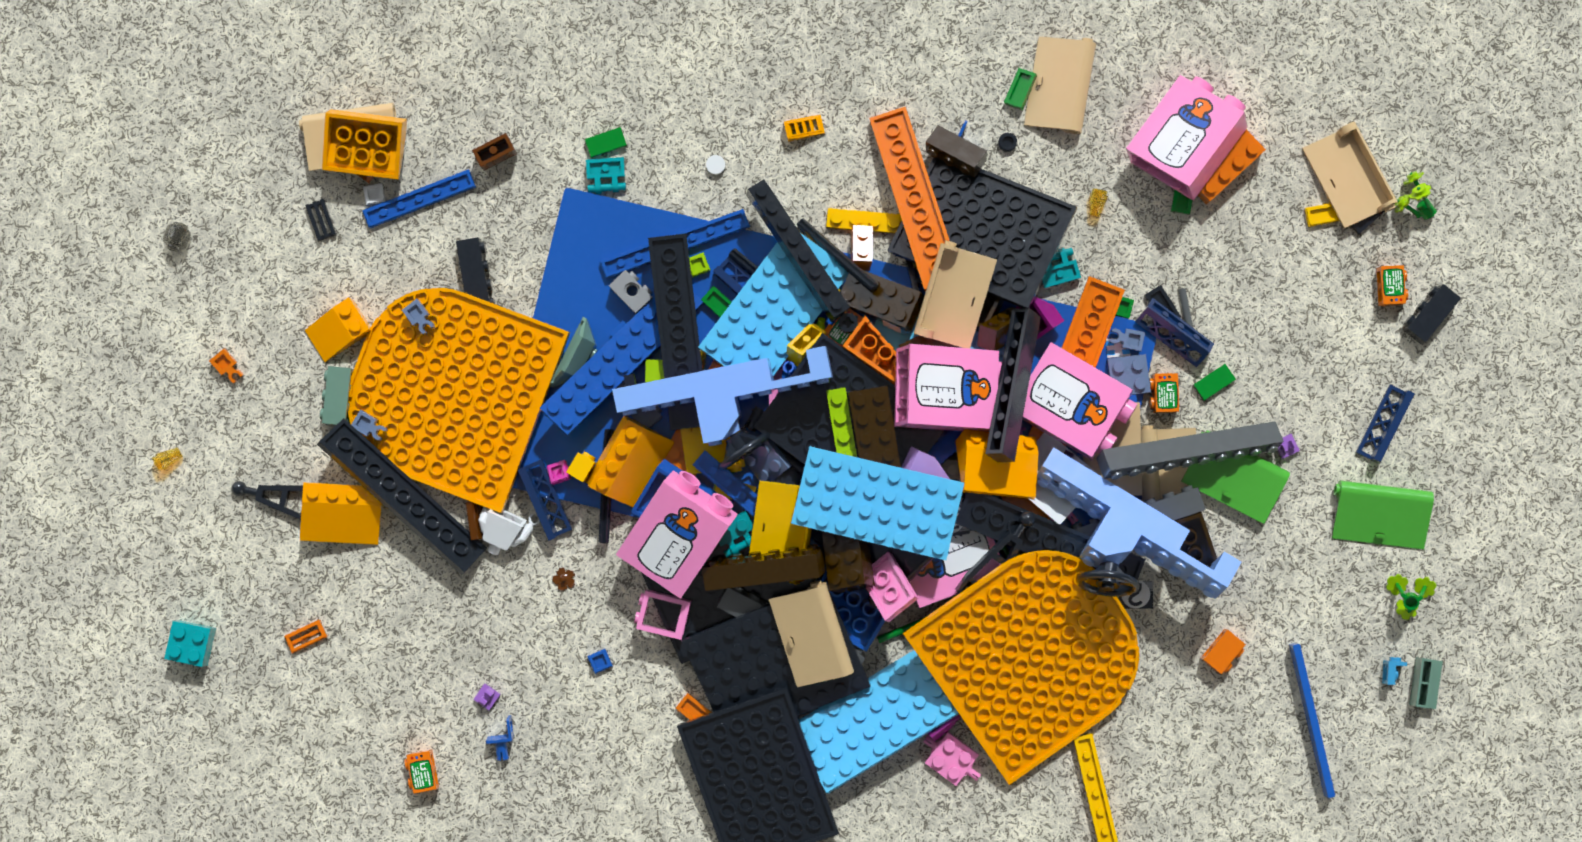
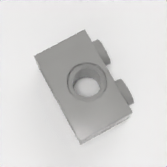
M625 270L609 287L637 314L652 299L651 294L653 292L646 285L642 287L637 282L639 278L632 271L628 273ZM633 286L638 289L637 294L634 296L628 295V289Z

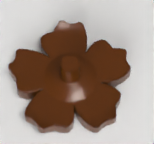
M564 567L559 568L556 572L558 576H553L552 579L555 585L559 584L558 590H566L567 586L573 588L575 580L570 578L575 576L574 571L569 569L565 571Z

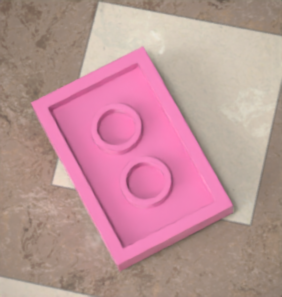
M887 552L872 564L875 586L866 589L884 620L890 622L919 598L893 554Z

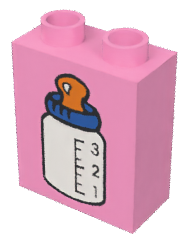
M1180 75L1132 139L1126 150L1132 164L1194 201L1247 129L1244 112L1246 107L1234 96L1227 95L1223 100L1212 94L1214 88L1200 77L1196 76L1190 81Z
M1051 342L1030 376L1022 420L1088 459L1093 460L1096 453L1100 454L1103 449L1113 447L1117 437L1109 433L1116 420L1126 424L1138 404L1129 399L1133 389Z
M909 344L897 348L894 427L963 431L964 429L990 431L1002 362H999V351Z
M673 470L663 481L616 555L681 599L738 514L731 510L733 504L725 496L714 493L711 496L700 489V481L694 475L686 471H681L678 474Z
M970 530L969 534L952 536L947 560L934 558L909 582L919 598L915 601L917 607L921 608L958 594L955 588L964 575L996 544L994 539ZM991 559L973 578L978 581L1001 564Z

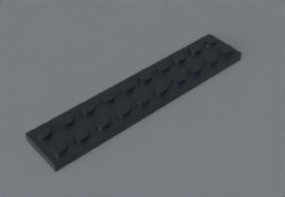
M687 234L648 238L664 379L703 371L701 352L698 347L700 344ZM695 399L692 403L680 404V401L675 402V406L668 407L670 430L700 427Z
M344 418L318 442L317 445L461 575L487 549L479 540H471L470 532Z
M965 492L958 509L955 524L999 541L1008 531L1011 533L1015 531L1020 523L1019 517L1023 512L1030 511L991 495ZM1032 513L1035 517V522L1031 527H1026L1019 537L1023 540L1019 550L1026 553L1044 550L1059 551L1079 558L1091 536ZM1010 540L1006 545L1012 547L1014 542ZM1130 553L1119 564V568L1125 574L1138 580L1146 559ZM1120 584V587L1118 589H1124L1130 586Z

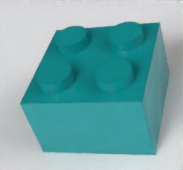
M181 620L173 621L164 659L200 667L208 666L216 628Z

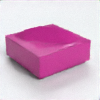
M565 460L547 466L552 485L571 479L570 474L566 473L568 465Z

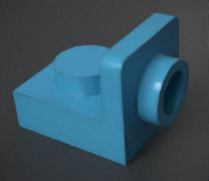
M1389 657V661L1383 660L1382 683L1395 685V681L1398 680L1396 666H1407V662L1401 661L1402 658Z

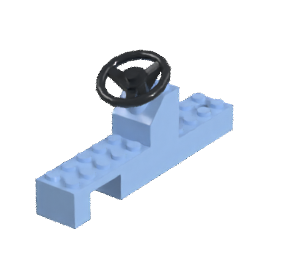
M826 346L807 349L806 354L810 373L775 381L769 358L641 384L636 383L635 374L624 375L626 387L612 389L617 413L627 416L637 414L638 409H642V412L656 410L658 405H661V408L675 406V402L680 401V404L694 402L695 399L703 443H708L709 446L720 445L722 440L730 437L726 441L724 460L718 465V469L722 471L752 454V451L770 438L768 432L754 436L740 431L738 421L741 418L738 397L740 400L753 398L752 394L759 393V396L772 394L771 390L778 389V392L790 391L791 386L795 385L798 388H805L810 386V382L817 381L818 385L829 383V379L833 378Z
M1055 448L1052 449L1037 473V483L1041 487L1052 490L1056 496L1070 501L1074 507L1083 509L1090 517L1100 520L1079 556L1086 565L1096 568L1095 570L1078 575L1076 583L1081 589L1089 593L1110 597L1127 596L1138 592L1140 584L1137 579L1125 574L1119 568V564L1123 562L1133 549L1137 554L1151 559L1155 565L1167 569L1171 575L1182 578L1189 586L1200 589L1207 597L1216 599L1228 588L1241 561L1223 552L1212 563L1210 568L1180 550L1190 530L1073 460L1074 454L1068 450L1062 453ZM1085 580H1098L1096 581L1098 587L1086 583ZM1120 584L1130 586L1128 588L1118 589L1120 587Z

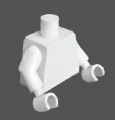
M483 507L479 517V524L483 533V540L490 543L488 552L498 555L500 549L508 550L510 546L516 547L526 541L533 531V526L538 525L540 520L538 519V522L533 523L531 518L534 514H531L529 516V523L526 524L527 520L504 510L503 513H499Z

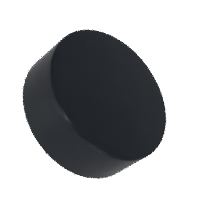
M1003 133L999 137L998 146L1004 152H1011L1017 146V138L1012 133Z

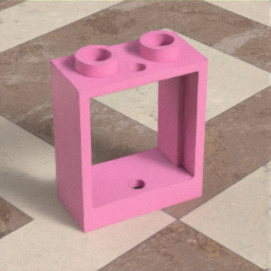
M647 589L645 594L641 593L639 604L642 606L640 612H636L634 623L637 624L636 629L682 640L692 600L680 599L676 596ZM649 597L682 605L675 632L643 624Z

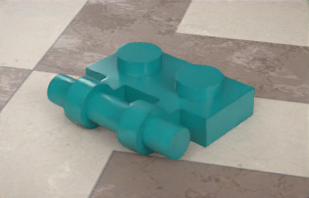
M624 157L586 160L587 180L595 179V185H588V193L596 192V194H602V192L606 191L618 193L620 190H626V183H618V178L625 177ZM612 178V184H601V179Z
M1072 247L1058 249L1053 260L1061 259L1062 263L1054 266L1050 265L1042 281L1044 289L1081 278L1076 259L1068 261L1067 256L1074 255Z
M746 511L736 516L719 542L720 546L728 543L730 547L723 551L726 558L733 554H739V551L750 547L751 536L749 532L753 529V523ZM743 535L745 540L735 544L733 540Z

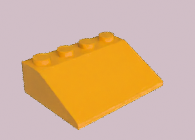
M333 109L325 113L322 170L398 180L406 140L407 119Z
M624 415L586 483L590 488L601 494L634 507L657 466L666 458L674 441Z
M963 430L955 441L961 482L964 483L962 492L1026 499L1036 498L1038 469L1036 437L1019 435L1015 462L998 463L986 455L989 432Z
M303 482L300 541L378 545L381 502L368 490L359 485Z

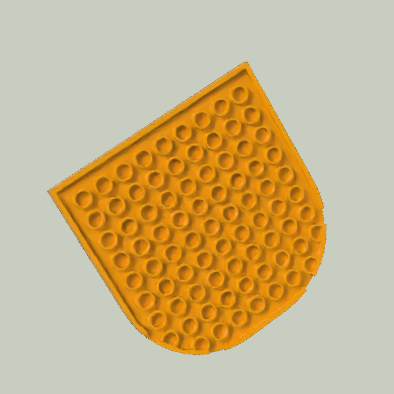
M430 288L408 293L387 306V309L375 319L370 327L371 330L365 338L350 381L351 389L348 403H350L348 411L350 424H352L360 410L367 412L378 419L377 426H385L388 431L384 432L381 429L378 431V435L383 438L382 440H376L372 433L369 436L362 435L409 478L503 513L540 415V407L544 404L550 388V382L554 377L570 332L454 289ZM416 299H419L430 315L426 319L432 321L435 325L434 329L429 324L425 325L426 335L419 331V324L413 326L402 311Z
M1050 550L1034 551L1009 559L903 633L1009 785L1111 714L1121 704V699L1125 696L1127 690L1131 689L1138 670L1139 647L1136 636L1137 632L1130 616L1117 597L1097 595L1081 589L1076 583L1078 575L1095 569L1092 566L1086 565L1082 559L1064 552ZM1085 580L1086 583L1098 587L1096 585V581L1098 580Z

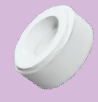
M718 155L709 157L706 162L708 172L713 175L721 174L725 169L724 159Z

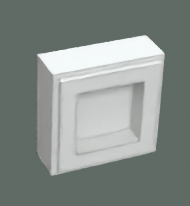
M382 183L363 186L367 206L386 201Z

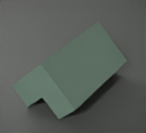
M1415 658L1409 705L1436 709L1443 661Z

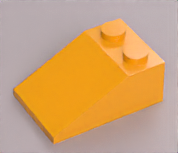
M348 297L321 316L305 332L324 362H327L366 337L371 329L354 300Z

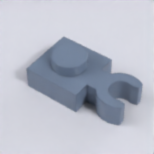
M419 299L414 300L402 310L413 326L419 324V331L422 334H427L424 329L427 324L431 328H435L434 323L426 319L430 314Z
M1127 328L1125 333H1122L1119 329L1111 330L1112 333L1118 335V338L1116 340L1109 339L1110 343L1122 342L1121 348L1142 351L1145 332Z
M363 410L358 412L351 424L365 436H369L372 433L376 440L383 439L378 435L380 429L384 432L388 431L385 426H377L378 419Z

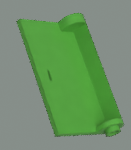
M1245 455L1239 459L1227 458L1221 462H1216L1215 460L1204 465H1199V463L1192 464L1188 467L1181 482L1192 485L1193 488L1197 487L1200 492L1264 524L1282 492L1290 472L1257 455Z
M1341 480L1338 484H1335L1334 495L1338 499V506L1332 538L1424 549L1434 503L1432 491Z

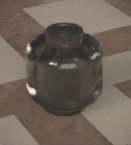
M173 222V224L167 225L162 241L167 245V249L178 252V250H183L187 247L191 232L185 224Z

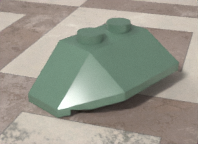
M582 318L550 382V387L553 389L563 386L598 351L596 350L597 345L587 318Z

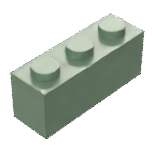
M328 366V370L325 371L324 381L326 382V389H323L322 392L324 408H321L320 420H322L323 424L337 425L343 418L349 422L348 411L350 403H348L351 389L350 381L354 369Z

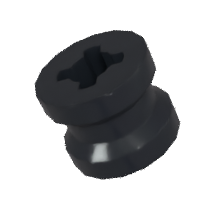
M852 313L841 315L838 322L839 329L847 334L852 333L858 324L856 316Z

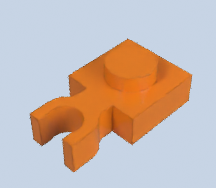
M225 348L209 360L221 375L227 372L232 383L236 382L233 378L234 373H237L240 377L244 375L240 370L234 368V365L238 362Z

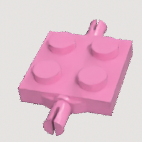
M947 732L937 742H934L928 735L926 736L923 743L931 747L932 750L925 764L955 786L966 775H969L975 781L978 780L981 774L972 769L974 761L979 756L976 751L950 732Z

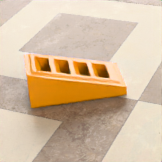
M821 115L784 121L788 142L825 133ZM814 120H816L818 126V130L816 131L813 125ZM806 122H809L810 132H807ZM798 124H802L804 133H800ZM793 125L796 131V134L794 135L792 134L791 126Z

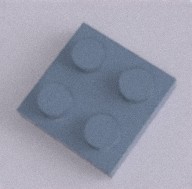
M1146 354L1107 359L1109 376L1133 389L1132 395L1151 392Z
M770 439L744 458V462L757 479L761 481L772 482L792 466L778 446Z

